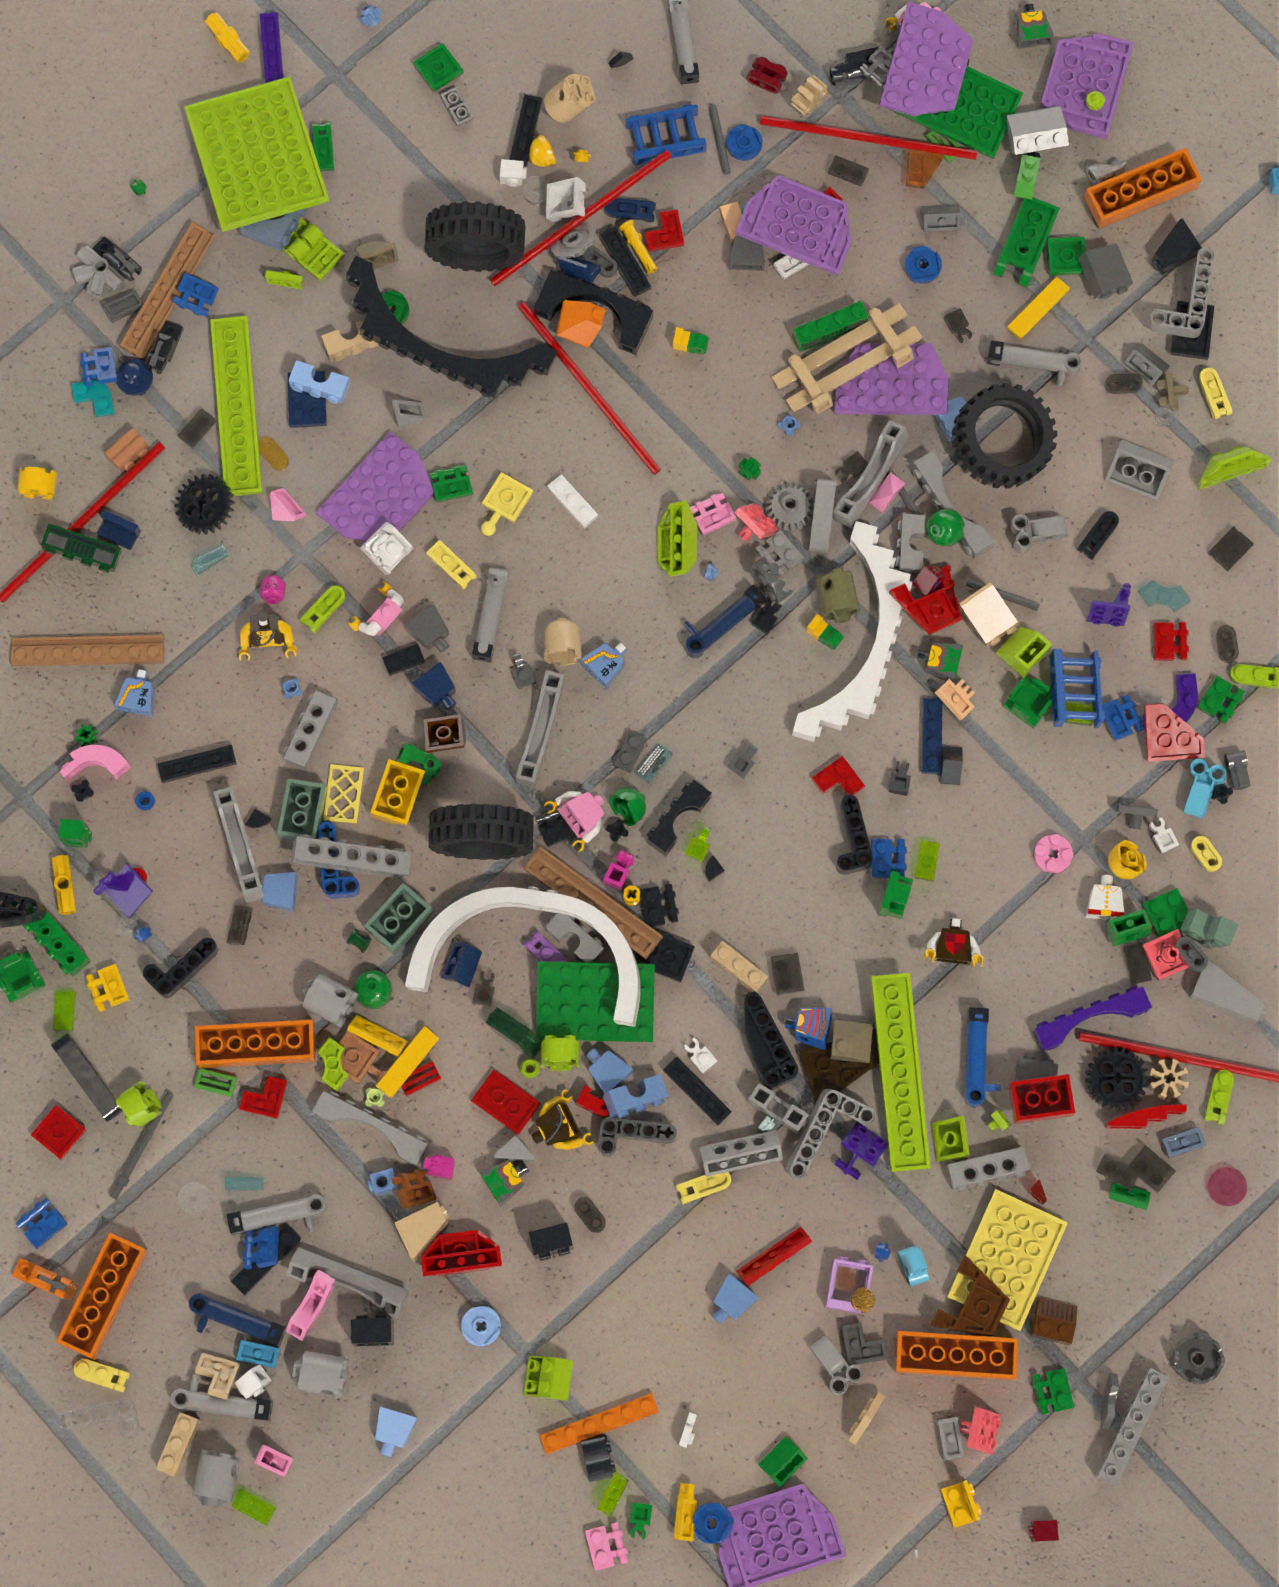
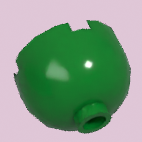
M941 509L933 513L928 519L926 532L934 544L942 547L953 546L963 538V527L965 525L957 511Z
M625 787L618 789L610 795L612 797L609 798V803L614 814L617 816L620 813L624 818L622 821L627 826H634L644 817L646 803L642 792Z
M369 970L360 974L353 988L355 992L359 993L357 997L358 1003L367 1009H380L387 1005L393 991L392 983L388 976L376 970Z

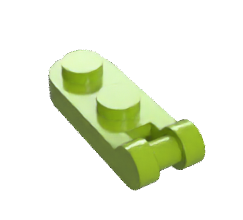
M340 586L330 587L302 616L300 622L303 625H307L310 628L309 630L315 634L345 601L346 595L343 588ZM314 615L318 618L315 622L311 619Z
M1237 664L1230 671V679L1235 684L1279 689V667L1270 668ZM1269 675L1274 676L1273 681L1268 680Z
M1228 1070L1217 1072L1213 1078L1204 1116L1205 1121L1210 1122L1213 1120L1220 1125L1225 1123L1234 1084L1233 1074ZM1213 1108L1220 1109L1219 1114L1213 1113Z

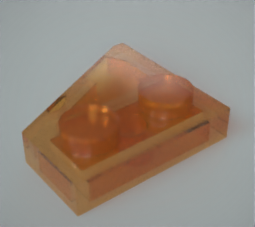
M910 149L908 152L906 186L924 189L944 159V155Z

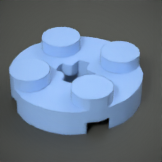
M479 1306L471 1308L466 1312L462 1319L461 1329L464 1338L470 1344L484 1347L492 1344L498 1338L501 1323L499 1316L494 1310L489 1307ZM478 1321L480 1323H482L483 1321L486 1322L485 1331L476 1330L478 1327L476 1323Z

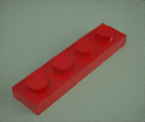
M799 1227L736 1272L748 1287L805 1248L812 1240L804 1229Z

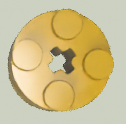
M39 467L20 468L17 491L27 499L42 496L41 499L53 500L58 473L51 470V473H46L45 468Z

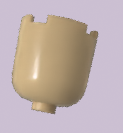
M558 618L556 621L549 623L545 628L544 660L548 664H551V661L559 662V666L576 664L577 659H582L579 627L576 623L566 618Z

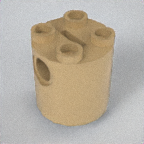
M579 74L568 75L550 89L544 98L547 113L554 120L562 123L571 121L595 101L590 78Z

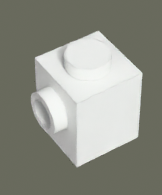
M501 159L500 184H507L511 187L522 186L523 179L527 177V168H524V162Z
M258 1365L245 1373L235 1384L239 1392L248 1399L253 1395L255 1398L260 1396L265 1391L264 1387L272 1380L262 1366Z

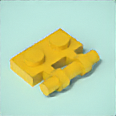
M116 964L98 970L100 978L96 980L93 974L86 976L87 988L91 990L94 998L92 1000L93 1004L97 1006L99 1013L106 1010L104 1003L109 1001L111 1007L130 1001ZM101 985H103L104 990L106 992V994L102 996L98 989V987Z

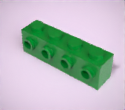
M47 911L42 920L22 925L28 932L33 931L36 934L34 937L36 942L41 947L45 945L49 949L46 953L53 961L58 959L61 963L59 968L66 975L70 973L74 977L91 962Z

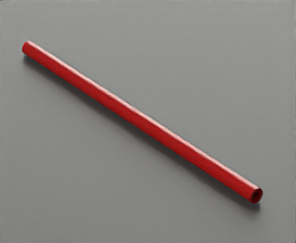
M762 115L760 118V125L965 159L976 160L978 151Z
M668 150L662 152L585 209V216H575L527 251L518 264L514 263L513 267H506L490 279L491 283L496 287L672 157Z
M521 303L518 306L519 310L550 348L558 351V358L653 475L659 473L661 468L527 303Z
M158 442L67 530L77 533L165 449L164 445ZM43 551L0 592V601L4 603L53 555Z
M1082 1031L1079 1035V1041L1111 1048L1117 1047L1120 1050L1125 1048V1051L1168 1060L1175 1059L1182 1063L1220 1071L1228 1070L1234 1074L1279 1083V1073Z

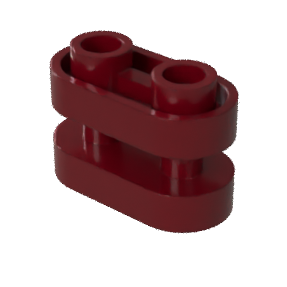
M765 57L755 58L752 64L754 70H749L746 80L752 85L768 92L779 93L782 87L781 82L785 81L788 75L786 67L781 64H774Z

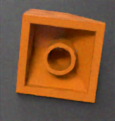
M564 300L556 335L588 348L602 327L606 309L590 302Z

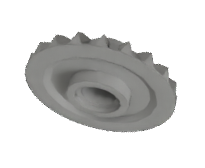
M581 223L551 245L552 253L556 258L562 256L568 259L583 255L587 248L591 247L595 241L596 232L594 227L588 223Z
M781 484L779 487L774 488L766 500L767 516L773 519L776 523L775 526L782 530L794 531L801 529L813 517V498L809 491L797 484ZM793 503L795 507L788 508L786 507V504Z

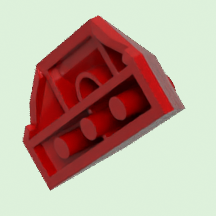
M470 1230L438 1235L421 1255L423 1277L447 1276L502 1266L500 1246L479 1230Z

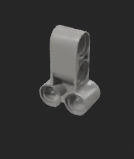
M1017 514L1013 517L1010 524L1011 533L1017 536L1013 547L1018 553H1026L1032 543L1057 540L1068 536L1064 516L1029 521L1026 515ZM1015 522H1021L1024 527H1017ZM1019 540H1025L1027 545H1021Z
M826 1335L809 1346L814 1356L831 1377L829 1390L834 1396H842L847 1390L848 1382L850 1384H858L862 1380L864 1375L862 1368L859 1365L849 1366ZM852 1369L860 1373V1377L856 1380L849 1377V1371ZM836 1381H840L844 1385V1389L840 1392L833 1389V1383Z

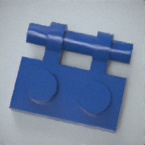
M185 273L177 290L184 294L183 298L175 296L173 303L179 305V308H186L195 312V315L207 317L209 310L203 308L204 304L212 306L219 288ZM192 297L198 300V305L187 301L188 298Z
M111 347L93 350L94 356L88 357L86 352L80 354V366L83 368L82 379L87 387H91L93 385L92 380L98 378L99 384L117 382ZM95 365L96 369L90 370V366Z
M1129 695L1122 697L1124 702L1122 705L1119 704L1118 699L1102 705V710L1105 711V722L1114 741L1132 735V726L1136 727L1137 732L1144 730L1143 720L1141 716H1138L1134 708L1136 705L1134 701H1131ZM1124 711H1128L1131 717L1130 720H1127Z
M872 839V878H890L892 871H897L899 875L905 877V871L907 870V864L905 863V854L907 853L905 839H898L897 847H892V839ZM892 854H897V864H892Z
M47 1198L41 1203H36L34 1205L35 1208L27 1214L24 1213L21 1219L15 1223L19 1229L25 1225L30 1228L24 1235L36 1249L40 1248L68 1225L57 1209L54 1208L50 1212L46 1210L51 1204ZM41 1213L43 1218L34 1224L32 1219Z
M276 1226L258 1229L257 1237H253V1231H246V1237L243 1239L245 1253L242 1256L244 1268L251 1269L253 1262H256L259 1268L277 1265L279 1229ZM257 1246V1252L253 1253V1247Z

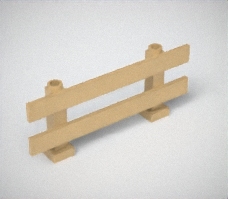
M900 303L883 313L878 308L872 309L869 312L871 320L803 359L797 354L789 357L790 366L771 378L779 390L797 379L803 384L805 389L786 399L793 413L811 402L816 414L833 406L832 399L828 394L830 391L893 356L897 368L914 359L913 352L909 346L922 339L917 328L913 326L903 333L896 335L891 327L894 323L907 317V313ZM877 333H880L885 340V343L817 382L810 373Z

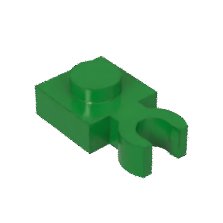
M632 1502L630 1523L636 1524L635 1528L631 1531L632 1538H634V1534L638 1530L643 1534L642 1539L646 1538L644 1525L650 1526L652 1505Z

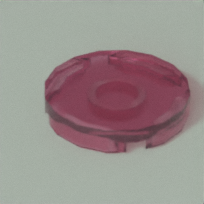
M1222 1167L1210 1175L1207 1188L1210 1198L1215 1203L1228 1207L1234 1206L1244 1199L1247 1193V1182L1239 1170L1232 1167Z

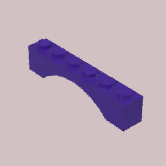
M1137 986L1128 988L1125 994L1115 993L1110 995L1107 1001L1097 1000L1092 1002L1089 1008L1079 1007L1073 1010L1071 1015L1061 1014L1055 1017L1053 1022L1043 1021L1037 1024V1028H1035L1033 1033L1042 1053L1061 1046L1067 1034L1075 1026L1088 1018L1104 1014H1116L1133 1018L1149 1012L1152 1006L1144 987L1137 988Z

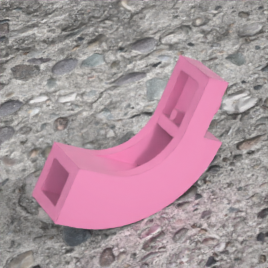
M87 745L70 753L73 761L65 763L61 768L60 774L68 782L84 768L98 765L106 768L117 780L131 767L124 757L112 748L103 745Z
M320 1270L316 1272L305 1298L289 1320L285 1330L287 1333L301 1341L304 1340L334 1289V1278Z

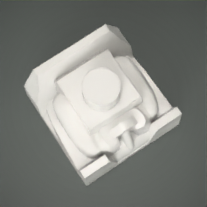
M579 177L547 184L546 219L555 222L575 215L585 216L584 194L582 192H585L586 183Z
M385 522L360 549L385 575H388L413 550V546L393 525Z

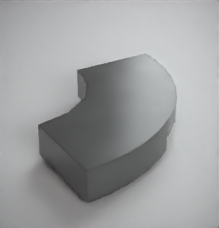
M1114 1373L1109 1374L1103 1397L1101 1425L1102 1429L1105 1430L1110 1429L1115 1417L1119 1381L1117 1374Z

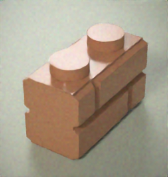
M131 428L104 453L106 458L122 473L124 470H130L134 465V461L138 457L142 458L148 452L149 446Z

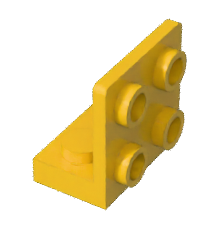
M966 1480L940 1489L953 1528L980 1520L979 1515H982L979 1504H975L972 1497L975 1495V1491L971 1483L968 1484Z

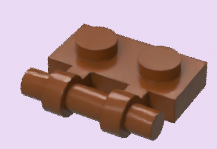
M414 1169L410 1173H400L392 1178L393 1185L399 1184L402 1189L396 1192L403 1210L437 1199L431 1182H424L423 1177L426 1176L424 1169ZM412 1180L415 1185L411 1186L410 1181Z

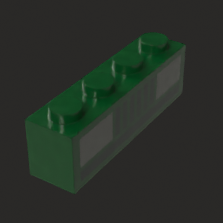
M49 523L41 543L44 552L55 555V553L63 555L62 558L73 561V559L81 561L80 564L91 567V565L99 567L98 570L105 573L115 572L122 552L120 547Z

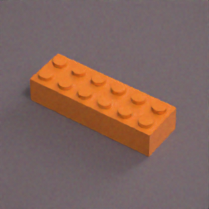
M1183 148L1086 189L1083 198L1100 229L1197 189L1202 178L1187 149Z
M313 1020L195 1026L196 1066L198 1068L316 1062L315 1023Z
M109 1232L57 1338V1343L96 1360L148 1254L146 1249Z
M898 1331L896 1333L895 1373L1011 1381L1017 1379L1018 1339L908 1331Z

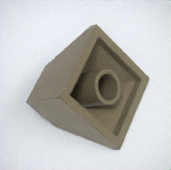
M371 241L363 242L358 247H355L357 256L371 262L374 270L399 261L395 243Z
M834 1020L830 1059L870 1063L873 1024Z

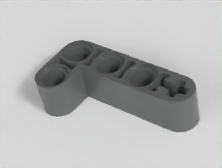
M608 1117L600 1125L599 1152L605 1157L612 1156L616 1151L617 1139L671 1144L676 1140L677 1130L671 1124ZM612 1123L615 1129L612 1132H607L604 1130V1125ZM626 1125L634 1127L635 1130L632 1134H626L623 1131ZM646 1127H650L654 1130V1134L649 1137L645 1136L643 1130ZM657 1128H660V1133H666V1130H670V1133L674 1135H670L667 1139L665 1134H659V1138H656ZM603 1143H611L613 1146L612 1150L608 1152L602 1150Z

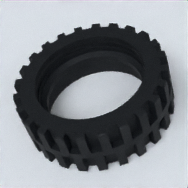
M462 201V203L452 202L450 205L444 204L439 209L434 208L432 212L427 214L424 251L434 262H440L442 266H451L452 269L459 268L463 269V271L475 270L476 272L483 270L491 272L495 269L504 270L505 267H513L514 263L518 264L520 259L522 260L524 257L525 220L521 219L522 216L520 214H515L514 210H507L505 206L501 205L495 206L494 203L483 204L479 201H475V203Z
M997 383L988 389L985 387L968 400L959 410L960 414L955 417L954 423L956 426L952 429L951 435L956 436V439L952 441V447H957L958 450L955 454L956 459L961 458L964 463L961 466L965 471L968 468L972 472L970 477L973 479L979 477L982 479L981 484L985 486L989 482L993 483L992 488H999L1004 485L1005 489H1008L1014 485H1022L1047 466L1046 463L1053 457L1051 452L1056 449L1057 443L1053 442V439L1058 436L1057 430H1053V425L1056 424L1055 418L1050 419L1049 417L1051 412L1049 406L1044 408L1041 404L1044 400L1041 397L1036 399L1032 396L1034 391L1030 389L1026 392L1023 391L1022 385L1017 384L1012 388L1010 383H1004L999 387ZM994 406H1003L1014 410L1024 418L1029 425L1033 437V449L1025 461L1015 466H1004L991 460L982 451L976 438L975 427L979 416L985 410Z
M474 803L439 807L430 812L428 847L437 854L471 860H499L526 856L533 850L534 816L523 809L502 805Z

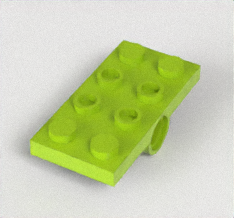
M302 218L299 220L297 230L292 232L289 244L284 246L282 250L319 282L345 257V254L324 237L319 228L312 223L308 224Z

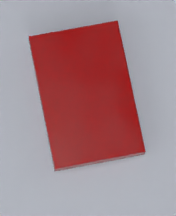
M495 1070L491 1072L471 1100L473 1104L518 1136L541 1105L539 1101Z

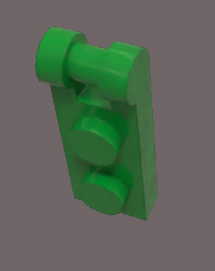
M325 122L322 125L312 123L314 153L320 172L334 171L331 122Z

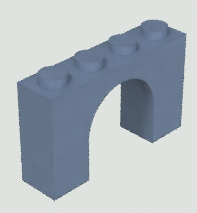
M307 208L288 213L279 219H267L240 227L242 236L282 252L284 246L289 244L292 232L297 230L300 218L305 216Z

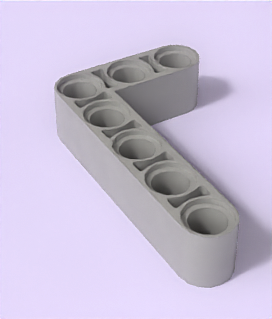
M1204 247L1199 250L1196 257L1187 314L1156 309L1150 315L1148 321L1149 329L1154 332L1196 338L1200 335L1205 322L1214 263V252L1212 249ZM1201 257L1208 258V261L1202 260ZM1198 274H1204L1206 277L1202 278ZM1196 291L1203 292V295L1197 294ZM1194 307H1197V308H1199L1201 311H1200V312H1196L1193 308H1194ZM1154 318L1160 319L1161 322H1160V323L1155 322V321H1154ZM1173 321H1176V322H1178L1180 325H1179V326H1175L1174 324H1172V322H1173ZM1194 324L1198 329H1193L1190 325Z
M823 1090L787 1162V1174L796 1179L805 1177L836 1112L859 1123L869 1125L875 1121V1111L836 1090ZM830 1093H833L835 1096L832 1103L827 1101V1096ZM850 1101L852 1104L851 1110L846 1112L844 1105ZM867 1110L869 1116L866 1120H862L861 1114ZM821 1111L826 1113V1118L823 1121H820L818 1118ZM816 1128L818 1134L814 1139H811L810 1131ZM807 1146L809 1153L806 1156H802L801 1150ZM796 1164H799L800 1171L794 1174L792 1169Z

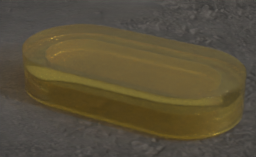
M266 437L261 439L258 445L259 453L275 470L281 471L286 469L289 465L287 454L272 438Z

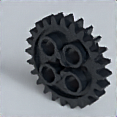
M202 474L200 479L195 475V481L188 479L189 485L182 484L184 490H178L181 496L175 497L179 501L178 504L174 505V507L179 509L175 514L181 516L178 521L183 523L182 526L186 529L189 527L188 530L191 532L195 531L199 535L203 532L207 535L209 530L215 533V527L221 530L220 524L227 525L225 519L232 518L228 513L234 511L230 507V505L235 504L230 499L234 494L229 492L231 488L226 486L227 483L224 480L221 481V478L218 476L214 478L211 474L208 477ZM201 490L200 495L195 497L196 492ZM218 493L217 499L213 500V496ZM196 508V513L191 515V511ZM214 511L213 517L208 519L209 513Z
M1114 1047L1113 1053L1107 1048L1105 1050L1106 1055L1100 1051L1098 1053L1099 1058L1095 1056L1092 1058L1095 1064H1088V1067L1092 1070H1086L1085 1074L1090 1076L1085 1079V1082L1090 1083L1086 1089H1092L1093 1091L1089 1096L1096 1095L1095 1103L1101 1100V1107L1103 1108L1108 1104L1110 1111L1113 1106H1116L1117 1111H1120L1121 1106L1127 1110L1128 1103L1134 1107V1100L1140 1102L1142 1099L1139 1095L1144 1096L1146 1094L1142 1088H1148L1149 1086L1144 1083V1081L1149 1079L1148 1076L1143 1075L1148 1069L1141 1068L1144 1061L1138 1063L1139 1056L1131 1057L1132 1051L1125 1054V1048L1118 1052L1117 1047ZM1128 1065L1131 1069V1072L1129 1074H1125L1122 1071L1121 1066ZM1102 1066H1109L1111 1074L1103 1073ZM1115 1075H1117L1119 1079L1128 1077L1134 1078V1080H1120L1118 1083H1116V1080L1100 1081L1099 1079H1112ZM1123 1084L1130 1085L1132 1088V1092H1124L1122 1088ZM1103 1085H1110L1112 1093H1105Z

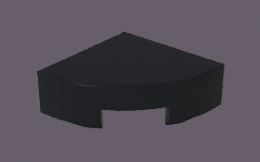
M619 52L608 64L611 68H617L627 64L634 58L631 53Z
M254 809L245 826L252 829L268 825L272 818Z
M714 855L706 864L705 873L708 882H711L725 872Z

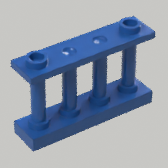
M687 104L681 108L641 116L632 115L626 118V130L633 128L637 151L633 152L634 165L647 164L665 150L670 152L672 156L670 159L706 152L705 138L698 137L693 117L698 116V106ZM683 118L687 119L691 140L685 142L680 141L676 120ZM669 122L673 139L672 144H662L658 123ZM651 125L655 142L654 148L646 149L644 147L640 130L642 126Z
M1053 649L1050 653L1053 727H1061L1068 719L1094 720V728H1099L1105 721V711L1102 710L1100 681L1102 660L1099 657L1098 650H1094L1089 658H1065L1062 656V649ZM1064 665L1090 666V676L1065 675L1063 667ZM1065 683L1091 684L1092 694L1067 693L1064 691ZM1066 701L1092 702L1093 712L1068 711L1065 709Z

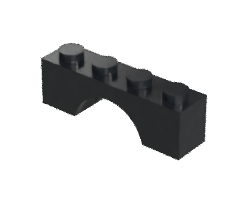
M694 779L691 783L687 782L681 790L683 794L671 802L669 812H664L658 820L660 822L656 828L652 827L647 834V843L665 857L677 843V836L673 830L675 819L686 811L701 812L712 797V792Z

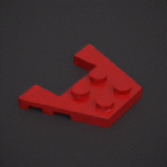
M950 564L940 568L942 570L941 573L946 576L940 584L942 589L914 600L905 583L889 591V594L929 635L962 620L958 598L955 597L953 587L955 584L951 578L950 572L952 570Z

